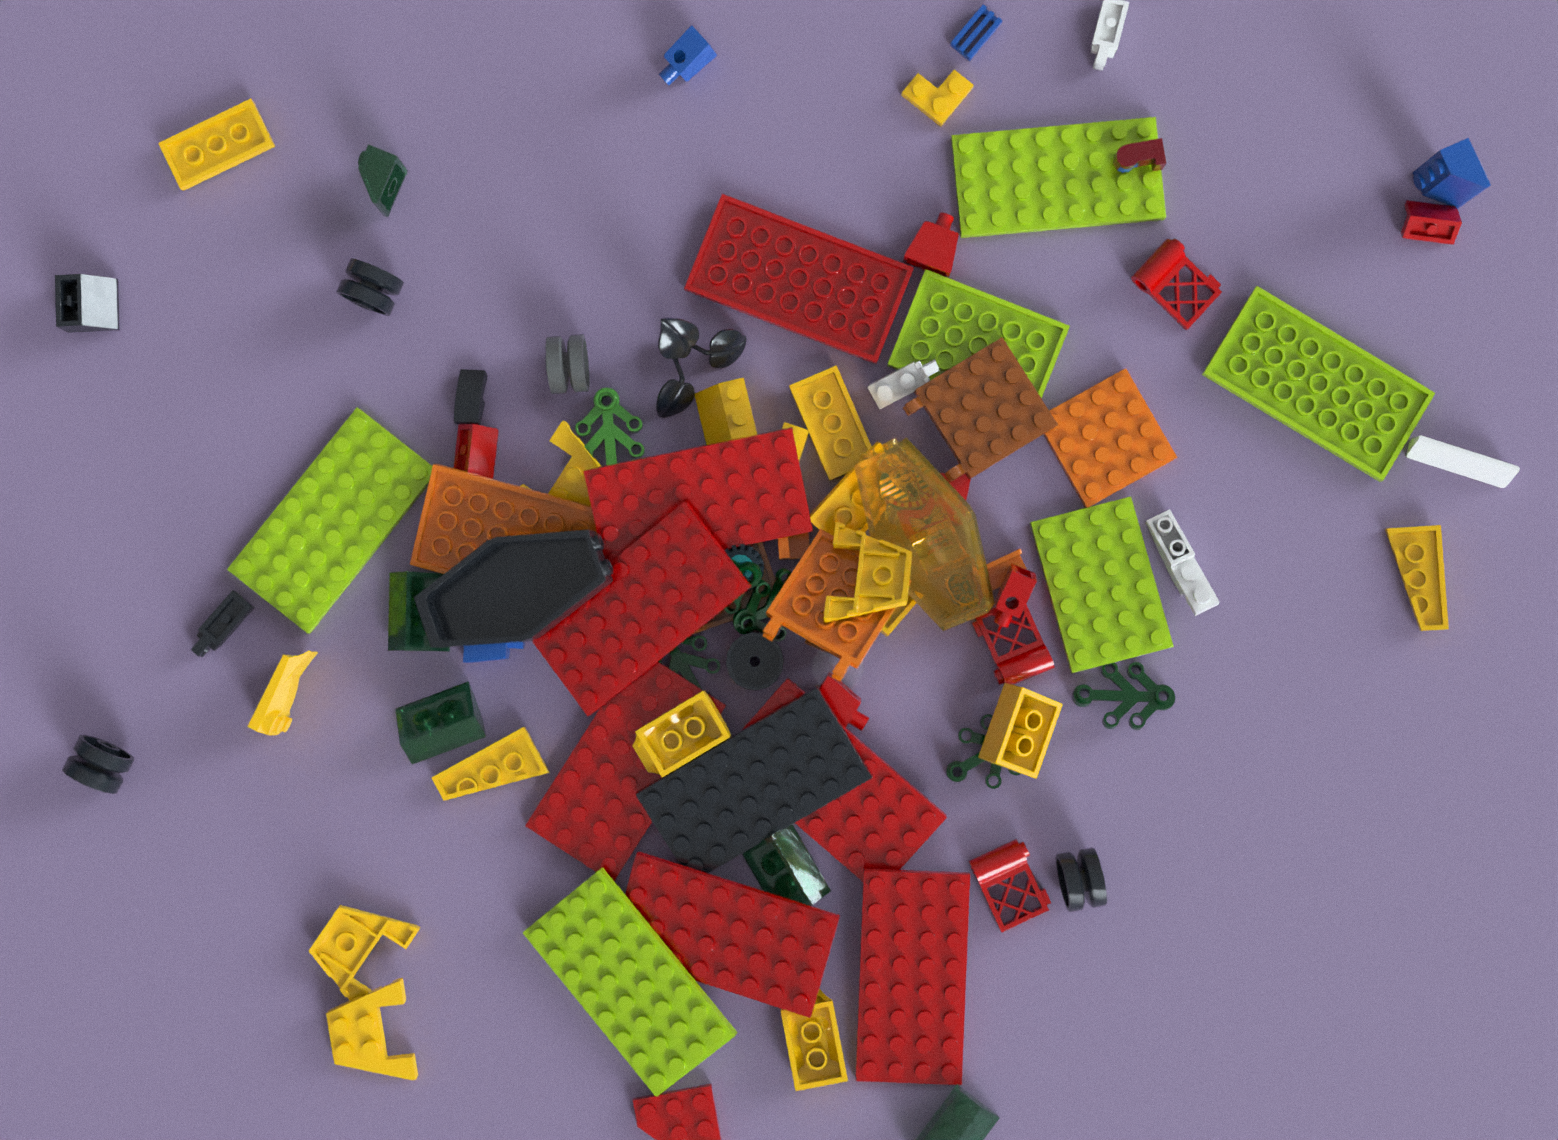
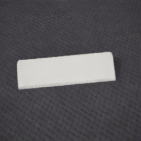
M1422 435L1410 439L1406 452V457L1500 488H1505L1520 470L1519 466Z

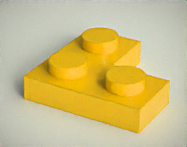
M956 70L950 73L939 88H936L917 73L903 90L901 96L941 127L973 89L974 85Z

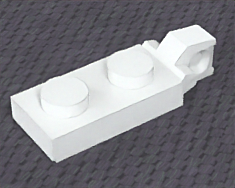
M1102 1L1091 43L1090 53L1096 54L1093 65L1094 69L1103 71L1107 57H1114L1129 6L1128 1Z
M935 359L924 365L920 361H913L869 384L868 389L879 409H882L913 393L915 389L929 382V376L938 372L940 368Z

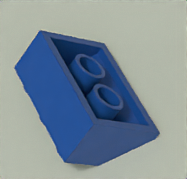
M1469 137L1439 150L1412 172L1414 185L1421 191L1423 196L1457 208L1462 207L1491 186Z

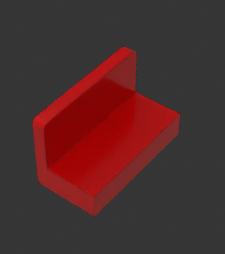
M1406 200L1404 206L1407 217L1401 231L1402 238L1454 245L1462 225L1457 207Z
M477 424L458 425L454 469L493 479L498 429Z

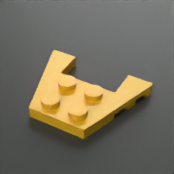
M563 420L549 441L572 457L548 494L591 506L583 471L601 467V465L584 447L585 444L581 439L576 437L569 424ZM524 484L520 485V487H524V488L530 489L529 487H527V486L524 485Z
M836 522L833 547L860 550L854 598L826 596L824 622L907 605L912 551L882 539L877 540L867 536L862 531L852 530L845 527V524Z
M340 905L309 949V952L326 974L339 986L345 998L347 997L349 1000L373 991L353 977L380 937L385 935L404 949H407L421 927Z
M403 978L393 980L388 985L380 986L372 992L338 1005L326 1013L334 1064L408 1080L417 1079L418 1070L415 1053L387 1055L380 1007L402 1005L406 1002Z

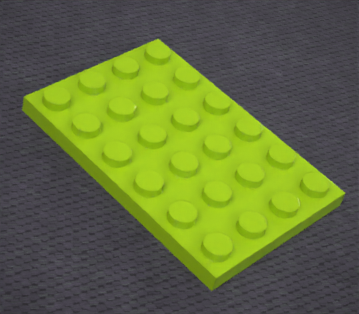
M925 269L887 366L898 370L913 361H920L924 365L935 359L940 369L929 376V379L932 380L1003 337L1042 398L1070 326Z
M1131 496L1030 522V528L1071 674L1174 647Z

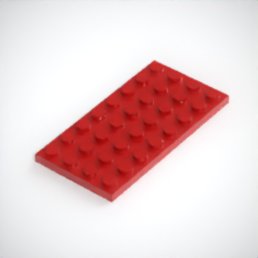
M722 194L684 290L877 364L914 267Z
M792 427L583 471L597 534H600L605 546L602 551L605 559H609L610 562L683 502H688L723 550L732 548V545L739 547L740 544L749 545L813 531Z
M683 502L610 562L613 567V574H611L613 582L543 636L532 641L587 716L596 712L752 587L688 502Z
M659 661L599 709L525 826L595 872L603 867L615 881L652 823L651 818L637 798L636 792L661 778L659 774L648 773L634 750L635 731L704 690ZM707 693L721 714L726 704Z
M787 677L742 730L805 692ZM842 725L871 772L872 779L795 822V824L863 882V869L900 870L945 821L947 815Z
M640 851L636 853L625 895L695 981L811 1018L840 915Z
M863 869L856 1081L962 1085L970 873Z

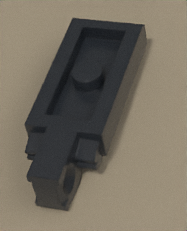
M235 590L231 591L198 629L199 632L196 636L199 638V641L192 647L191 651L198 657H204L210 649L216 651L255 607Z

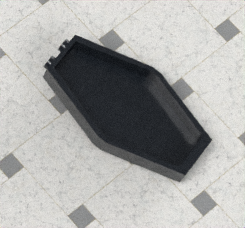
M577 530L502 536L487 540L414 597L431 648L530 642L540 638L613 582L611 576L613 574V567L609 559L604 557L602 549L605 546L600 534H596V531Z

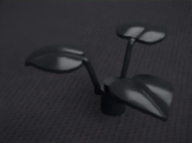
M661 318V330L658 341L659 352L666 359L674 361L679 374V381L670 379L660 389L656 403L658 416L665 418L678 414L687 409L694 399V387L691 383L685 382V376L678 361L679 358H686L690 354L691 348L704 355H710L709 364L712 367H727L733 364L742 354L747 342L745 335L735 329L721 330L711 339L709 344L710 350H706L696 345L699 339V330L693 323L678 318Z

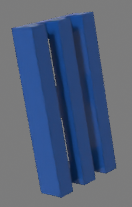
M983 4L952 40L950 46L970 62L1002 24L1003 20L1000 17L994 16L995 13L989 12ZM984 15L983 21L961 46L958 45L981 16ZM991 21L993 23L992 26L968 53L966 51L967 47Z

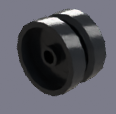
M351 258L345 272L356 281L349 279L341 280L336 293L361 308L390 316L395 303L385 294L399 295L404 282L381 268Z
M752 632L741 635L731 644L727 652L726 666L728 674L737 685L745 689L761 690L768 688L778 680L783 671L784 658L780 646L774 639L771 642L763 637V633ZM754 656L760 660V664L756 667H753L750 663V659Z
M79 735L73 748L78 755L69 756L62 771L73 780L105 793L115 794L123 783V778L119 773L129 771L134 762V757L107 741L89 735Z
M1095 848L1079 850L1077 861L1070 852L1056 854L1057 875L1067 911L1083 910L1085 898L1093 908L1106 905L1105 879Z

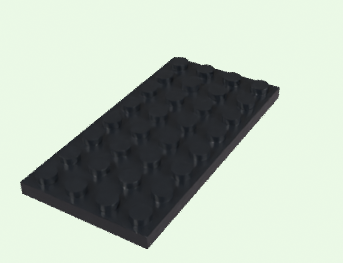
M816 686L666 776L637 791L636 796L678 863L709 873L872 779V774L820 689Z

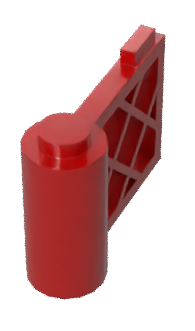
M1166 239L1135 272L1131 279L1141 291L1149 294L1185 330H1188L1222 293L1219 289L1221 284L1211 274L1206 276L1185 256L1183 251L1185 247L1177 239ZM1184 265L1191 271L1192 282H1179V271ZM1174 277V283H1169ZM1174 286V301H1166L1159 295L1160 291L1164 287ZM1179 286H1192L1191 301H1180ZM1197 286H1206L1212 292L1207 300H1197ZM1180 304H1192L1193 315L1188 321L1180 315Z
M1027 604L1023 610L1024 615L1021 623L1011 619V624L1019 626L1014 640L999 634L1002 628L1000 625L997 633L986 629L982 619L990 616L995 617L998 609L993 608L975 616L976 621L972 625L977 637L983 636L997 668L993 673L998 685H1004V683L1015 685L1055 667L1050 652L1041 638ZM1025 618H1026V620H1027L1029 626L1023 624ZM1021 628L1031 631L1036 641L1028 645L1018 642L1017 638ZM989 634L995 636L993 643ZM997 638L1012 643L1009 653L998 656L994 647ZM1015 645L1021 647V648H1018V649H1016V650H1013V648H1014Z
M1017 839L968 861L1001 933L1049 911L1047 905L1051 904L1045 888L1039 889L1027 863L1026 857L1030 856L1026 845L1023 841L1018 843ZM1025 871L1028 877L1024 889L1012 885L1014 876ZM995 884L1005 886L1001 900L991 897L987 888ZM1030 886H1032L1034 892L1029 891ZM1010 888L1023 893L1018 906L1005 902ZM1027 894L1037 897L1041 905L1031 911L1022 908ZM994 902L999 904L997 909L994 905ZM1003 906L1016 910L1013 919L1006 923H1003L1000 918Z

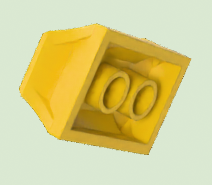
M307 651L301 655L283 654L247 727L269 736L278 735L281 732L285 733L292 722L289 711L297 692L299 678L318 654L317 651Z
M704 690L635 731L636 739L633 748L648 773H656L664 777L731 737V734L715 704Z
M819 988L811 1018L781 1009L795 1091L848 1081L833 1000L827 997Z

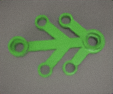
M607 387L601 388L596 392L594 408L583 420L577 422L575 431L581 437L588 436L591 433V425L602 415L603 425L584 446L589 450L592 457L593 452L605 441L606 465L617 463L616 439L629 450L632 457L640 458L644 455V446L640 442H635L614 424L613 413L627 423V428L631 432H639L643 427V423L639 417L632 416L619 405V395L615 390ZM604 397L612 399L609 405H603L602 400ZM632 420H638V428L632 429L630 427V422ZM582 424L588 426V430L585 433L579 432V426ZM636 445L641 447L639 454L632 453V448Z

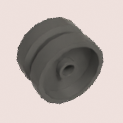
M584 334L570 335L567 341V352L565 342L561 336L547 337L545 363L551 393H566L569 377L571 387L576 393L589 392V360Z

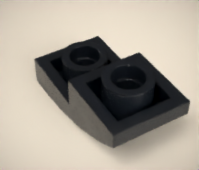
M460 370L454 407L455 424L480 425L485 407L483 394L488 378L485 370Z

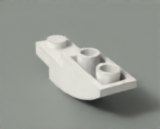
M1169 509L1147 520V526L1176 588L1180 595L1185 597L1194 615L1196 616L1219 605L1220 602L1194 558L1195 553L1171 510Z

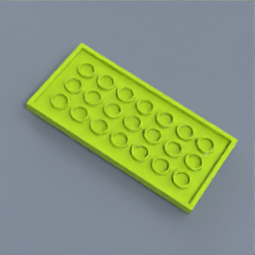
M1156 117L952 135L951 145L960 238L1165 220L1166 209L1162 171L1152 172L1151 165L1134 167L1129 172H1120L1113 164L1114 156L1121 146L1158 139Z
M1258 286L1249 295L1202 373L1203 376L1379 482L1385 479L1435 395V392Z
M357 407L227 570L307 634H310L428 487L433 466Z
M603 867L522 932L655 1096H659L737 1034L735 1028Z

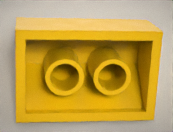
M744 377L718 383L695 393L706 445L757 434Z
M1004 683L978 758L1037 779L1063 704L1023 687Z

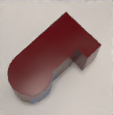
M1162 138L1121 146L1114 156V167L1120 172H1129L1134 167L1151 165L1152 172L1163 170L1167 162Z

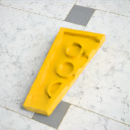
M522 727L433 776L432 780L443 801L550 772L526 727Z

